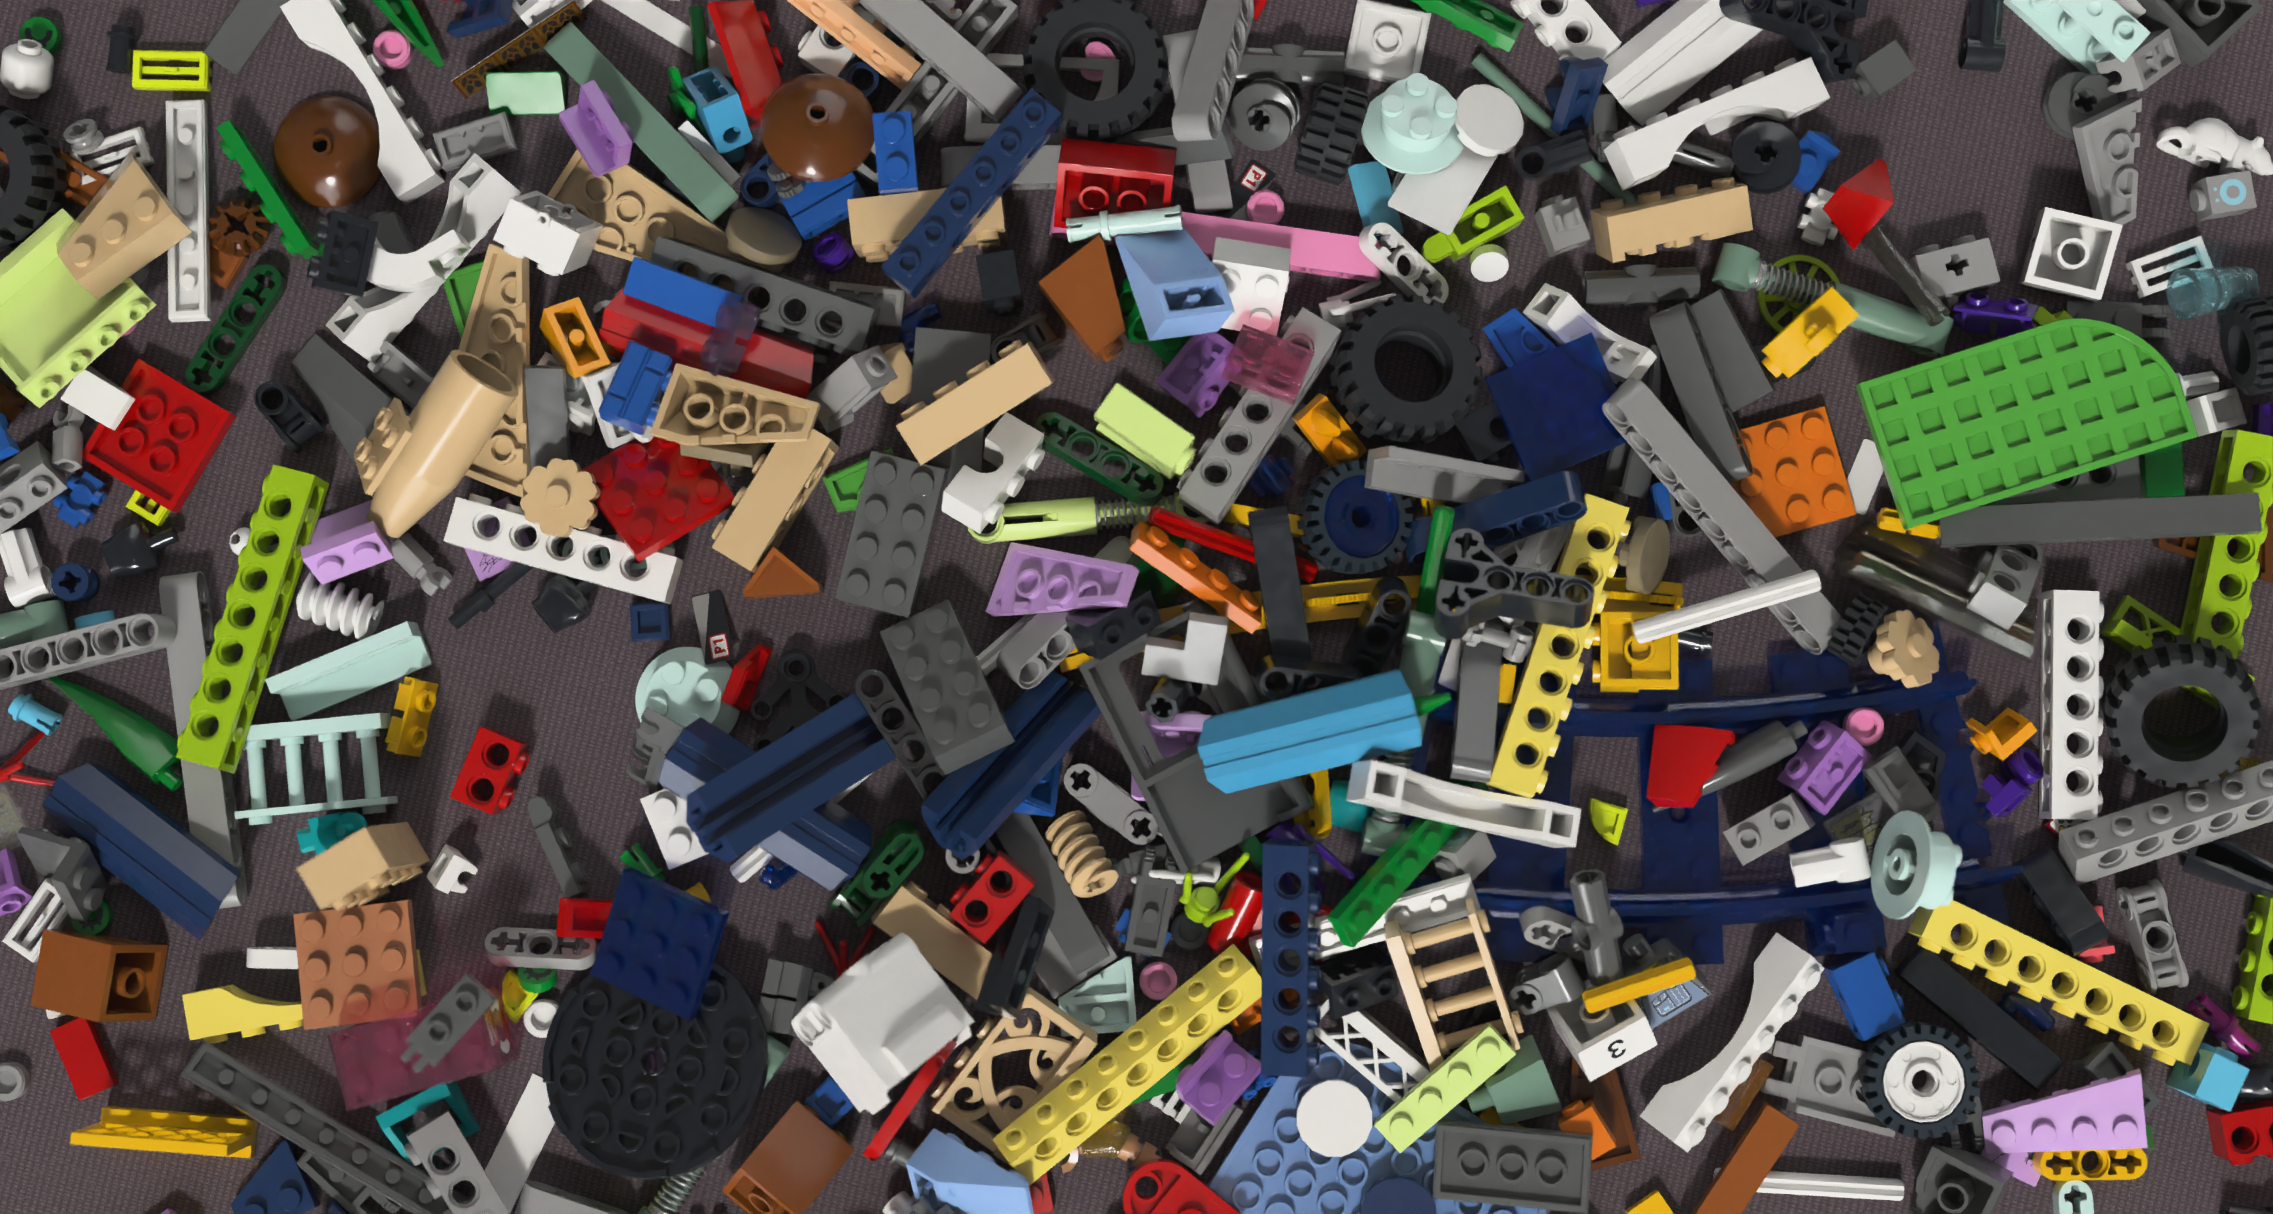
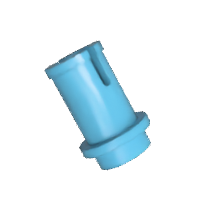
M20 693L15 697L8 709V713L13 715L14 721L19 722L22 720L44 732L47 736H51L56 731L59 724L55 722H61L63 718L61 714L34 701V696L31 694L25 696Z

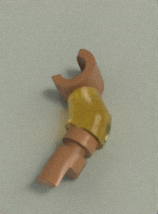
M1110 1120L1062 1159L1061 1168L1063 1174L1071 1171L1076 1165L1080 1154H1084L1085 1158L1108 1156L1114 1160L1118 1157L1125 1162L1129 1158L1133 1161L1132 1166L1138 1167L1140 1164L1152 1159H1161V1157L1155 1154L1157 1151L1156 1146L1147 1141H1144L1142 1144L1138 1142L1139 1137L1130 1132L1131 1127L1121 1122Z

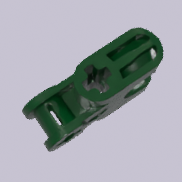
M907 819L891 821L871 845L870 851L863 858L854 877L838 886L829 898L827 905L833 910L839 907L853 918L851 925L856 929L865 924L878 909L879 903L885 897L891 895L921 861L924 850L916 825Z

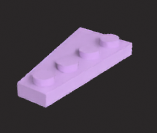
M2140 1069L2126 1072V1075L2109 1080L2103 1078L2090 1082L2091 1085L2073 1090L2063 1089L2052 1092L2051 1096L2036 1100L2030 1098L1983 1111L1982 1121L1986 1154L2147 1148Z

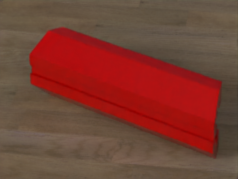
M624 287L604 309L603 323L599 330L598 338L608 355L622 359L629 341H633L650 350L670 356L673 359V367L678 363L799 398H807L811 385L814 357L810 347L736 321L733 332L729 333L623 294Z

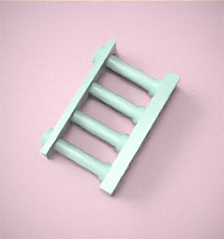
M2004 0L2006 6L2081 72L2103 75L2104 73H2098L2096 67L2098 61L2112 53L2122 63L2125 62L2151 33L2115 0Z
M372 713L250 725L243 750L247 749L252 810L234 811L235 819L248 818L249 825L273 823L272 815L362 807L363 814L386 812V804L398 803L397 796L381 797L376 737L380 736L379 729L389 728L391 721L390 713ZM356 732V739L360 738L365 799L343 801L338 741L342 740V733ZM318 735V742L323 743L327 802L305 805L300 744H304L305 736ZM280 739V745L285 746L290 806L267 808L263 748H266V740Z

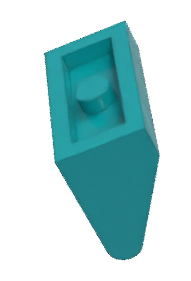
M454 1076L376 1116L382 1131L404 1160L412 1165L414 1164L403 1146L410 1142L405 1136L406 1133L400 1121L445 1098L462 1121L457 1126L464 1138L480 1130ZM447 1147L439 1148L438 1150H436V1151L434 1152L433 1155H435V1154L441 1152L442 1150L446 1149Z

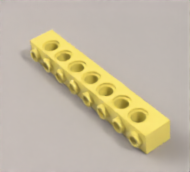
M1588 493L1584 494L1587 512L1583 517L1572 522L1555 573L1576 577L1577 568H1586L1592 573V585L1595 595L1590 621L1580 628H1566L1538 623L1533 638L1534 645L1530 655L1527 656L1493 758L1490 782L1484 784L1518 797L1531 799L1534 797L1535 792L1542 793L1549 772L1543 770L1547 756L1553 757L1555 755L1561 735L1555 734L1559 719L1565 721L1569 714L1573 699L1567 698L1571 683L1577 685L1581 678L1584 663L1579 662L1583 648L1589 649L1592 644L1596 627L1591 626L1595 612H1602L1608 596V592L1603 590L1606 577L1613 578L1619 563V556L1614 555L1618 541L1625 542L1631 527V521L1626 520L1629 511L1628 507ZM1588 534H1600L1605 541V547L1603 549L1593 548L1588 542ZM1553 639H1563L1568 643L1570 648L1568 656H1559L1553 651ZM1549 674L1557 680L1558 689L1556 692H1547L1541 687V675ZM1530 710H1538L1544 714L1546 718L1544 728L1538 729L1530 725L1528 721V712ZM1518 746H1527L1532 750L1534 761L1531 765H1524L1517 760L1516 749Z
M1954 900L1948 906H1939L1935 909H1926L1919 906L1907 931L1920 938L1917 945L1937 954L1940 953L1941 949H1944L1953 954L1952 962L1970 970H1973L1974 966L1977 965L1987 970L1984 977L2003 986H2007L2009 981L2020 986L2019 994L2039 1003L2042 997L2054 1002L2051 1007L2052 1010L2072 1019L2077 1013L2087 1018L2084 1025L2106 1035L2109 1029L2120 1034L2119 1042L2139 1051L2142 1045L2153 1050L2152 1058L2172 1067L2176 1061L2191 1066L2209 1026V1023ZM1959 924L1961 935L1958 940L1953 942L1951 931L1955 925ZM1993 940L1994 952L1987 958L1985 956V946L1989 941ZM2026 956L2028 966L2020 974L2018 965L2020 960ZM2060 973L2061 983L2054 990L2052 987L2053 977ZM2091 989H2093L2094 999L2092 1003L2087 1006L2086 995ZM2126 1005L2127 1015L2123 1021H2120L2119 1012ZM2159 1021L2160 1031L2157 1036L2153 1037V1027Z
M1232 944L992 1139L1014 1170L1026 1178L1030 1186L1261 997L1262 978L1247 958Z

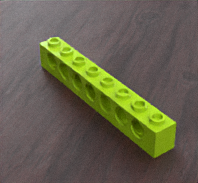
M273 464L270 474L263 481V496L258 510L252 515L250 521L251 532L247 544L242 548L238 557L239 569L235 581L230 584L226 593L227 605L223 617L217 622L214 629L215 641L211 653L206 657L202 665L203 677L198 692L193 695L190 701L189 709L191 713L186 728L179 735L176 758L235 774L304 564L300 548L309 545L330 485L316 475ZM291 502V509L289 513L285 516H282L281 511L283 506L286 503ZM279 537L277 549L270 553L271 542ZM267 573L266 584L258 589V580ZM255 610L253 622L246 626L248 613ZM242 646L243 655L240 660L234 662V653ZM230 683V694L225 699H222V690L226 684ZM215 720H218V730L211 736L209 732L210 726Z

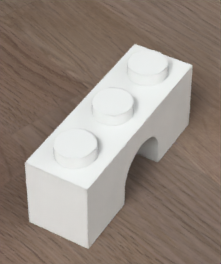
M1005 412L986 436L983 458L994 464L998 469L991 473H980L964 465L943 491L942 512L979 534L988 523L994 524L1002 514L1004 509L1003 503L1009 495L1015 497L1021 490L1025 481L1024 476L1029 469L1035 471L1041 464L1045 455V451L1042 450L1044 434Z

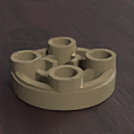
M743 207L735 210L731 214L725 229L728 240L726 249L732 256L737 258L745 257L753 262L762 264L766 270L773 273L782 272L786 264L794 261L802 244V238L798 229L788 219L765 208Z
M1638 516L1634 522L1630 544L1624 543L1619 553V564L1626 566L1627 590L1651 594L1660 585L1667 568L1670 553L1669 529L1663 519Z

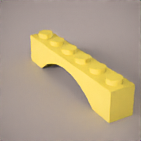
M418 949L417 959L419 969L421 996H423L427 993L420 953ZM233 984L182 995L190 1040L203 1038L205 1042L213 1044L227 1041V1033L241 1031L242 1038L266 1033L265 1026L279 1024L280 1031L303 1026L301 1001L269 1000L250 994Z

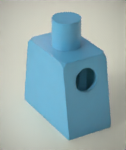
M716 65L683 78L682 82L689 100L696 104V115L707 135H704L718 154H723L724 159L728 163L742 160L746 156L743 145L750 143L753 137L737 91Z

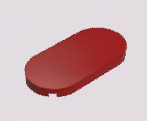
M953 1038L927 1059L862 1155L872 1162L877 1161L935 1078L945 1060L956 1047L957 1040Z

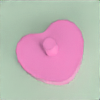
M1091 42L1085 48L1086 59H1116L1111 49L1101 42ZM1081 69L1082 77L1089 82L1102 81L1103 71Z

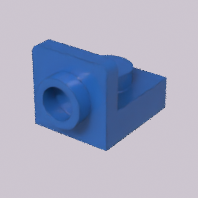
M1808 130L1798 140L1801 149V164L1798 174L1791 183L1793 187L1805 195L1811 192L1830 162L1840 152L1838 148L1833 146L1835 143L1829 136L1819 131L1814 133L1811 130Z

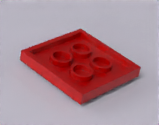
M138 358L121 386V389L134 397L135 401L115 431L99 422L83 449L82 458L166 509L179 513L237 416Z
M655 436L650 442L645 443L637 439L631 440L581 470L594 475L596 485L600 489V496L595 500V503L638 562L730 508L735 498L708 460L683 456L680 451V443Z

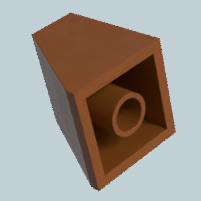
M1098 235L1038 282L1043 298L1096 365L1103 359L1106 363H1109L1125 350L1123 346L1126 342V330L1104 241Z
M44 929L31 1006L95 1022L156 1020L168 945L106 934L92 935L79 933L74 929Z
M796 1100L738 1169L722 1192L748 1214H804L855 1149L849 1145L848 1139L841 1132L831 1130L826 1126L814 1109L807 1105H801Z

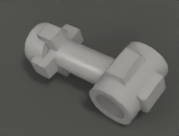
M1484 622L1469 628L1467 633L1459 638L1465 641L1466 645L1476 647L1480 641L1503 647L1502 656L1516 663H1522L1525 656L1530 655L1534 645V639H1532L1534 632L1522 625H1513L1510 633L1485 627Z

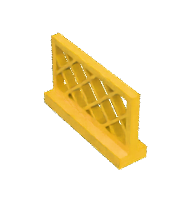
M106 1106L102 1108L100 1122L71 1132L70 1144L252 1158L256 1152L258 1121L251 1117Z

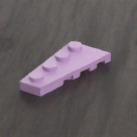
M1011 542L985 612L993 617L1126 607L1139 570L1129 564Z

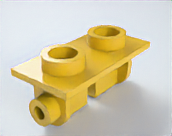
M407 676L404 677L403 683H399L394 709L404 711L403 718L391 717L387 737L384 741L388 743V751L400 755L421 757L423 746L427 740V730L432 710L436 704L438 683L422 681Z

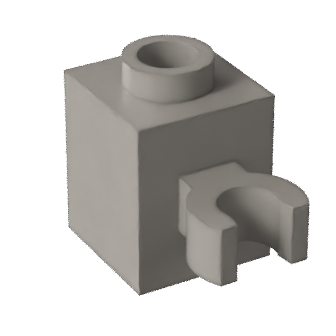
M1563 195L1549 198L1542 202L1543 208H1540L1534 215L1549 258L1584 246L1591 239L1575 196L1566 200Z

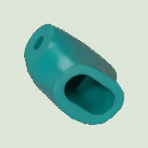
M1333 780L1330 791L1332 825L1362 833L1366 816L1373 814L1374 807L1346 801L1349 780Z

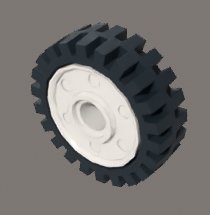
M1910 1021L1877 1035L1878 1039L1875 1042H1870L1866 1048L1869 1051L1866 1056H1862L1860 1063L1863 1065L1862 1071H1859V1080L1862 1082L1860 1090L1866 1100L1865 1104L1880 1122L1897 1133L1918 1139L1941 1137L1944 1132L1951 1133L1956 1130L1958 1123H1965L1968 1119L1967 1113L1969 1110L1974 1111L1977 1105L1974 1099L1975 1096H1980L1981 1088L1977 1086V1081H1981L1980 1072L1976 1070L1978 1063L1975 1056L1969 1052V1047L1959 1037L1934 1024ZM1924 1070L1927 1075L1925 1085L1920 1089H1914L1912 1086L1914 1074Z

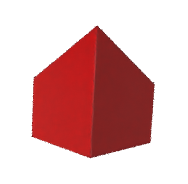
M1879 158L1844 182L1822 208L1852 250L1859 245L1894 203L1886 162Z

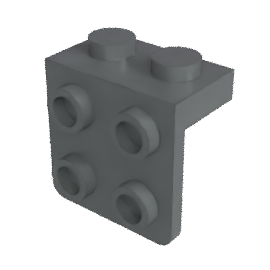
M21 827L17 832V837L35 870L41 874L51 876V881L71 919L86 923L92 912L101 905L103 895L108 888V884L101 872V867L97 864L91 852V847L81 839L58 837L44 828L30 829Z

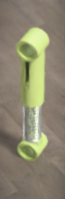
M1174 492V495L1162 496L1157 504L1151 506H1141L1129 499L1125 502L1123 498L1121 502L1115 499L1114 503H1111L1110 500L1104 503L1102 500L1101 504H1098L1095 497L1005 503L994 531L988 534H979L969 527L968 531L975 540L984 544L1002 541L1097 534V530H1102L1103 526H1106L1107 529L1113 526L1115 529L1116 525L1122 528L1126 524V527L1129 528L1130 524H1133L1135 527L1140 520L1147 524L1150 510L1156 506L1205 524L1208 520L1202 516L1196 518L1187 516L1183 510V505L1179 503V492ZM1043 517V522L1006 524V520Z

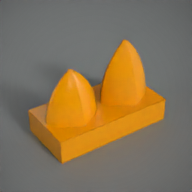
M1321 393L1317 394L1292 418L1329 467L1342 462L1359 461V458L1367 451L1366 447L1329 399Z

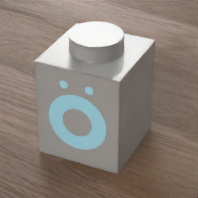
M2250 170L2205 177L2191 185L2192 190L2189 201L2192 210L2196 212L2197 221L2241 215L2257 207Z
M1460 827L1432 860L1435 864V870L1442 881L1470 873L1471 880L1473 881L1496 858V854L1486 832Z

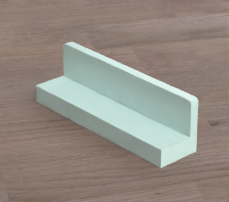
M406 621L267 678L265 681L271 694L281 695L290 719L297 721L431 666L432 659L418 624Z

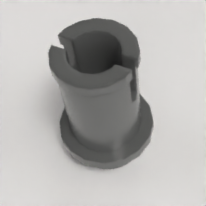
M894 1135L883 1155L889 1158L888 1163L893 1164V1162H896L907 1168L906 1163L917 1150V1147L906 1142L907 1137L904 1135L901 1138Z

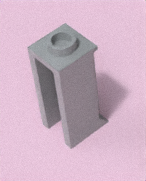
M879 345L851 356L810 392L806 399L820 403L821 407L817 417L826 432L829 433L854 422V413L884 389L889 382L896 380L898 376Z

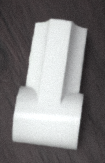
M23 528L0 534V554L8 575L4 580V586L12 605L20 609L27 605L55 597L56 594L51 587L53 574L42 563L32 530L30 528Z
M1863 837L1841 839L1831 842L1827 847L1789 854L1796 887L1837 880L1839 883L1854 882L1872 876Z

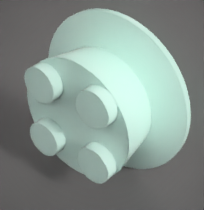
M1413 73L1408 78L1392 84L1385 92L1370 102L1361 128L1363 142L1367 150L1378 162L1394 171L1405 174H1430L1440 171L1452 164L1464 147V144L1457 136L1459 132L1456 129V125L1453 126L1457 115L1458 103L1443 86L1429 80L1424 74Z
M679 647L664 652L646 667L639 679L635 704L640 723L642 722L641 716L648 707L684 726V728L699 717H702L723 732L729 734L737 722L740 711L733 709L720 700L733 669L726 661L706 665L702 648Z
M1901 811L1892 816L1883 827L1877 839L1871 863L1872 893L1881 913L1891 919H1904L1911 915L1918 906L1926 909L1948 906L1953 899L1954 891L1952 886L1956 868L1962 860L1960 846L1954 845L1949 836L1943 832H1930L1925 819L1916 812Z

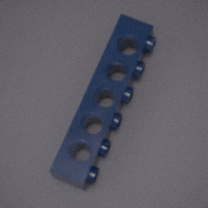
M1031 88L881 266L885 275L915 299L1062 124L1061 112Z
M1270 838L1263 844L1261 1075L1307 1078L1314 1069V1066H1318L1320 1061V1044L1314 1042V1028H1319L1321 1010L1320 1005L1314 1003L1315 990H1319L1321 983V969L1319 966H1315V951L1319 952L1321 947V929L1315 928V913H1320L1322 903L1321 890H1316V875L1321 873L1322 854L1321 851H1316V840ZM1292 872L1298 875L1301 880V889L1294 890L1288 887L1285 882V873ZM1285 911H1293L1299 915L1301 919V926L1299 928H1293L1286 923L1284 918ZM1292 949L1296 951L1301 959L1300 965H1290L1285 960L1284 950ZM1284 988L1295 989L1300 995V1003L1293 1004L1287 1001L1284 996ZM1284 1026H1292L1297 1029L1300 1034V1041L1294 1042L1287 1039L1283 1032Z

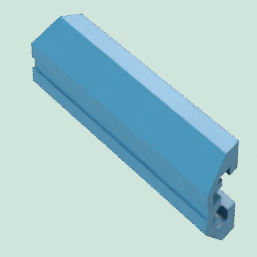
M1392 670L1212 716L1204 720L1197 748L1200 758L1203 760L1207 781L1227 794L1422 746L1421 725L1412 694L1399 670Z

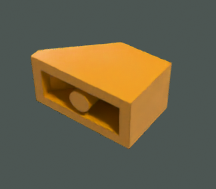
M579 297L543 309L539 327L554 359L561 366H566V371L573 378L610 366V361Z

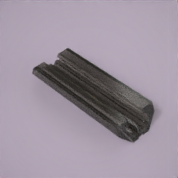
M1867 520L1855 527L1835 550V562H1833L1832 571L2028 663L2031 662L2035 641L2034 630L2038 612V599L2030 596L2027 606L2011 627L2006 630L1966 608L1971 596V592L1967 591V587L1977 571L1894 531L1880 529L1877 527V523Z

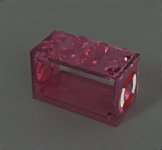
M500 984L486 988L498 999L435 1068L428 1064L419 1074L412 1070V1067L422 1057L418 1052L408 1063H405L400 1057L410 1047L405 1041L407 1037L440 1001L382 1020L356 1024L327 1035L347 1111L498 1069L519 1058L510 1020L504 1010Z

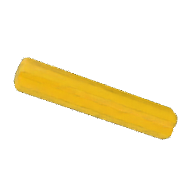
M1684 957L1586 990L1582 993V999L1586 1010L1589 1013H1595L1693 980L1696 977L1695 968L1690 958Z

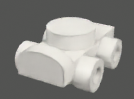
M1821 188L1817 190L1816 194L1809 193L1805 207L1811 208L1808 215L1802 213L1797 224L1798 228L1803 229L1800 239L1817 246H1822L1826 238L1834 240L1838 229L1834 224H1831L1832 220L1822 210L1834 193Z

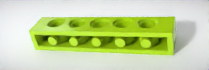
M2222 430L2209 495L2258 493L2262 531L2259 534L2200 536L2180 635H2187L2189 642L2196 643L2198 637L2209 639L2212 642L2213 648L2216 649L2217 646L2222 645L2230 650L2233 658L2236 659L2241 654L2244 646V637L2241 635L2244 620L2250 615L2252 600L2249 596L2252 582L2257 579L2260 563L2257 558L2260 545L2264 543L2267 537L2268 526L2265 520L2268 507L2273 503V436L2243 430ZM2247 463L2253 468V477L2249 482L2243 476V469ZM2234 538L2238 544V549L2235 555L2231 557L2227 551V545ZM2226 575L2229 578L2230 587L2225 594H2222L2219 583ZM2219 613L2222 617V625L2217 631H2214L2211 621L2213 616Z

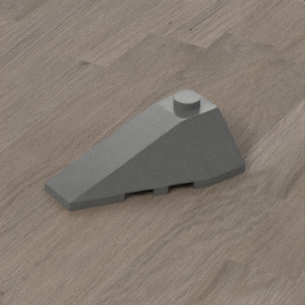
M314 334L291 363L350 458L356 464L354 452L358 443L363 438L367 439L374 429L377 414L383 407L388 408L394 397L319 335ZM403 405L406 415L409 416L411 411Z
M1934 1144L1917 1177V1198L1914 1214H1994L2014 1172L1979 1154Z

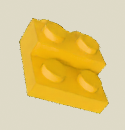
M1667 612L1600 613V623L1592 624L1593 627H1596L1592 646H1600V660L1592 661V683H1600V692L1639 693V690H1678V633L1641 644L1636 641L1632 630L1634 622Z

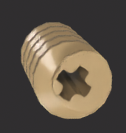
M1077 810L1066 813L1056 819L1047 829L1045 841L1048 847L1051 848L1054 858L1058 860L1057 863L1061 871L1064 872L1067 882L1070 883V888L1074 895L1088 898L1097 896L1112 888L1117 882L1118 874L1115 870L1111 869L1112 863L1110 859L1105 858L1106 852L1104 848L1098 846L1100 841L1097 835L1092 834L1093 828L1090 823L1086 822L1087 817L1085 813Z

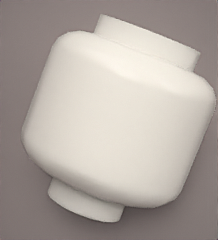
M21 39L18 43L11 44L3 49L0 81L8 88L10 94L24 99L38 98L40 94L47 92L51 88L54 58L47 50L42 48L39 42Z

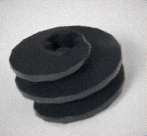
M1770 121L1754 123L1743 129L1735 139L1731 151L1735 178L1739 183L1746 184L1748 190L1755 194H1772L1786 188L1795 179L1801 164L1800 144L1794 133L1784 125ZM1763 154H1772L1769 162L1761 161Z

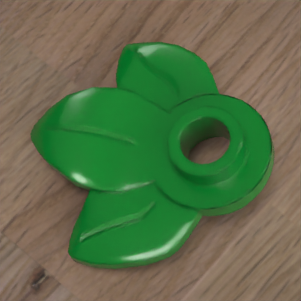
M676 66L668 67L671 93L667 94V100L671 109L676 115L682 114L684 118L688 119L702 136L707 135L696 115V104L689 100L678 68Z

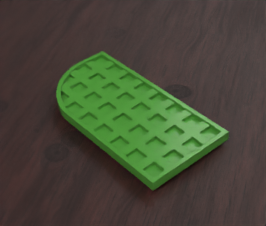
M2070 318L2058 320L1855 385L1904 530L2198 437L2180 381L2165 358L2154 347L2132 332L2110 323L2092 319Z

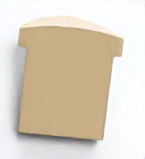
M902 342L879 346L898 376L896 380L889 382L880 391L886 403L889 404L896 403L911 392L913 366L904 352L906 348Z

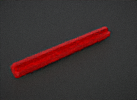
M1157 506L1150 510L1147 518L1149 526H1155L1164 532L1255 563L1252 540ZM1295 556L1299 579L1312 582L1318 571V565L1312 561Z

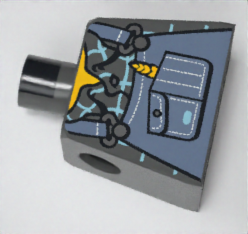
M1641 933L1630 936L1623 943V948L1630 957L1622 962L1623 977L1625 978L1686 956L1667 938H1661L1649 945ZM1695 965L1696 977L1693 980L1634 999L1645 1014L1651 1030L1712 994L1705 975Z

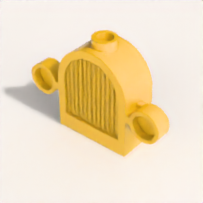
M1830 285L1761 350L1766 355L1761 362L1776 378L1782 373L1787 378H1790L1834 341L1839 333L1856 319L1859 314Z

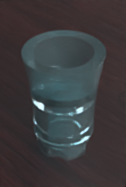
M2251 267L2178 268L2171 274L2167 284L2169 306H2172V312L2179 319L2186 321L2207 313L2227 309L2234 302L2254 299L2258 296L2260 290L2257 281L2258 275Z

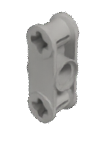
M1087 763L1074 764L1066 771L1064 775L1066 790L1084 804L1086 809L1112 829L1114 828L1136 845L1148 844L1155 838L1158 833V825L1152 813L1135 801L1131 794L1116 782L1106 778ZM1084 770L1090 773L1088 781L1091 783L1090 788L1087 789L1082 786L1079 790H1076L1072 786L1075 782L1071 776L1074 771L1077 773H1082ZM1144 817L1149 819L1148 828L1151 831L1150 834L1146 836L1141 833L1138 837L1132 834L1134 831V826L1131 824L1132 820L1137 819L1141 821Z
M2152 879L2144 886L2128 889L2125 886L2118 888L2116 891L2117 904L2125 922L2136 962L2138 980L2143 991L2149 995H2154L2158 989L2174 985L2179 988L2188 986V972L2180 954L2176 933L2168 910L2167 896L2160 881ZM2152 927L2158 934L2157 943L2153 947L2146 940L2147 932Z

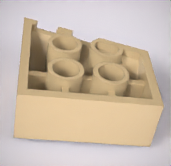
M131 151L56 243L57 254L75 280L98 300L192 232L137 156Z

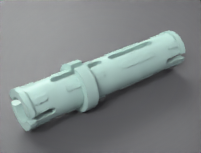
M1176 205L1174 207L1109 214L1108 210L1100 211V214L1096 216L1066 218L1068 241L1072 243L1074 241L1090 240L1099 235L1106 242L1111 241L1112 237L1177 229L1183 230V222H1181V219H1183L1180 205Z

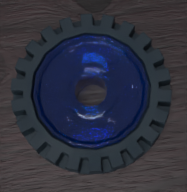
M1367 461L1342 462L1321 470L1317 473L1319 476L1312 478L1307 485L1310 488L1303 490L1300 497L1305 500L1304 504L1298 505L1297 511L1298 514H1302V520L1297 521L1298 529H1304L1305 535L1300 536L1303 544L1310 545L1311 548L1307 551L1312 557L1319 558V564L1323 567H1331L1330 570L1335 572L1362 574L1380 570L1387 566L1386 563H1391L1398 558L1396 553L1403 551L1407 545L1403 540L1411 535L1412 529L1405 527L1407 523L1413 522V514L1407 513L1406 510L1407 507L1412 506L1410 498H1403L1402 494L1364 488ZM1353 509L1357 511L1359 516L1357 526L1354 525L1351 519Z

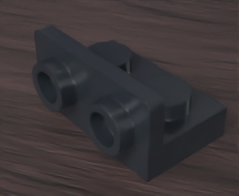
M335 210L328 212L326 218L320 217L315 232V240L321 241L318 256L311 255L307 269V278L313 279L311 288L325 289L362 298L379 222Z
M1373 944L1315 964V966H1319L1321 969L1319 989L1329 997V1014L1335 1019L1398 995V978L1393 960Z

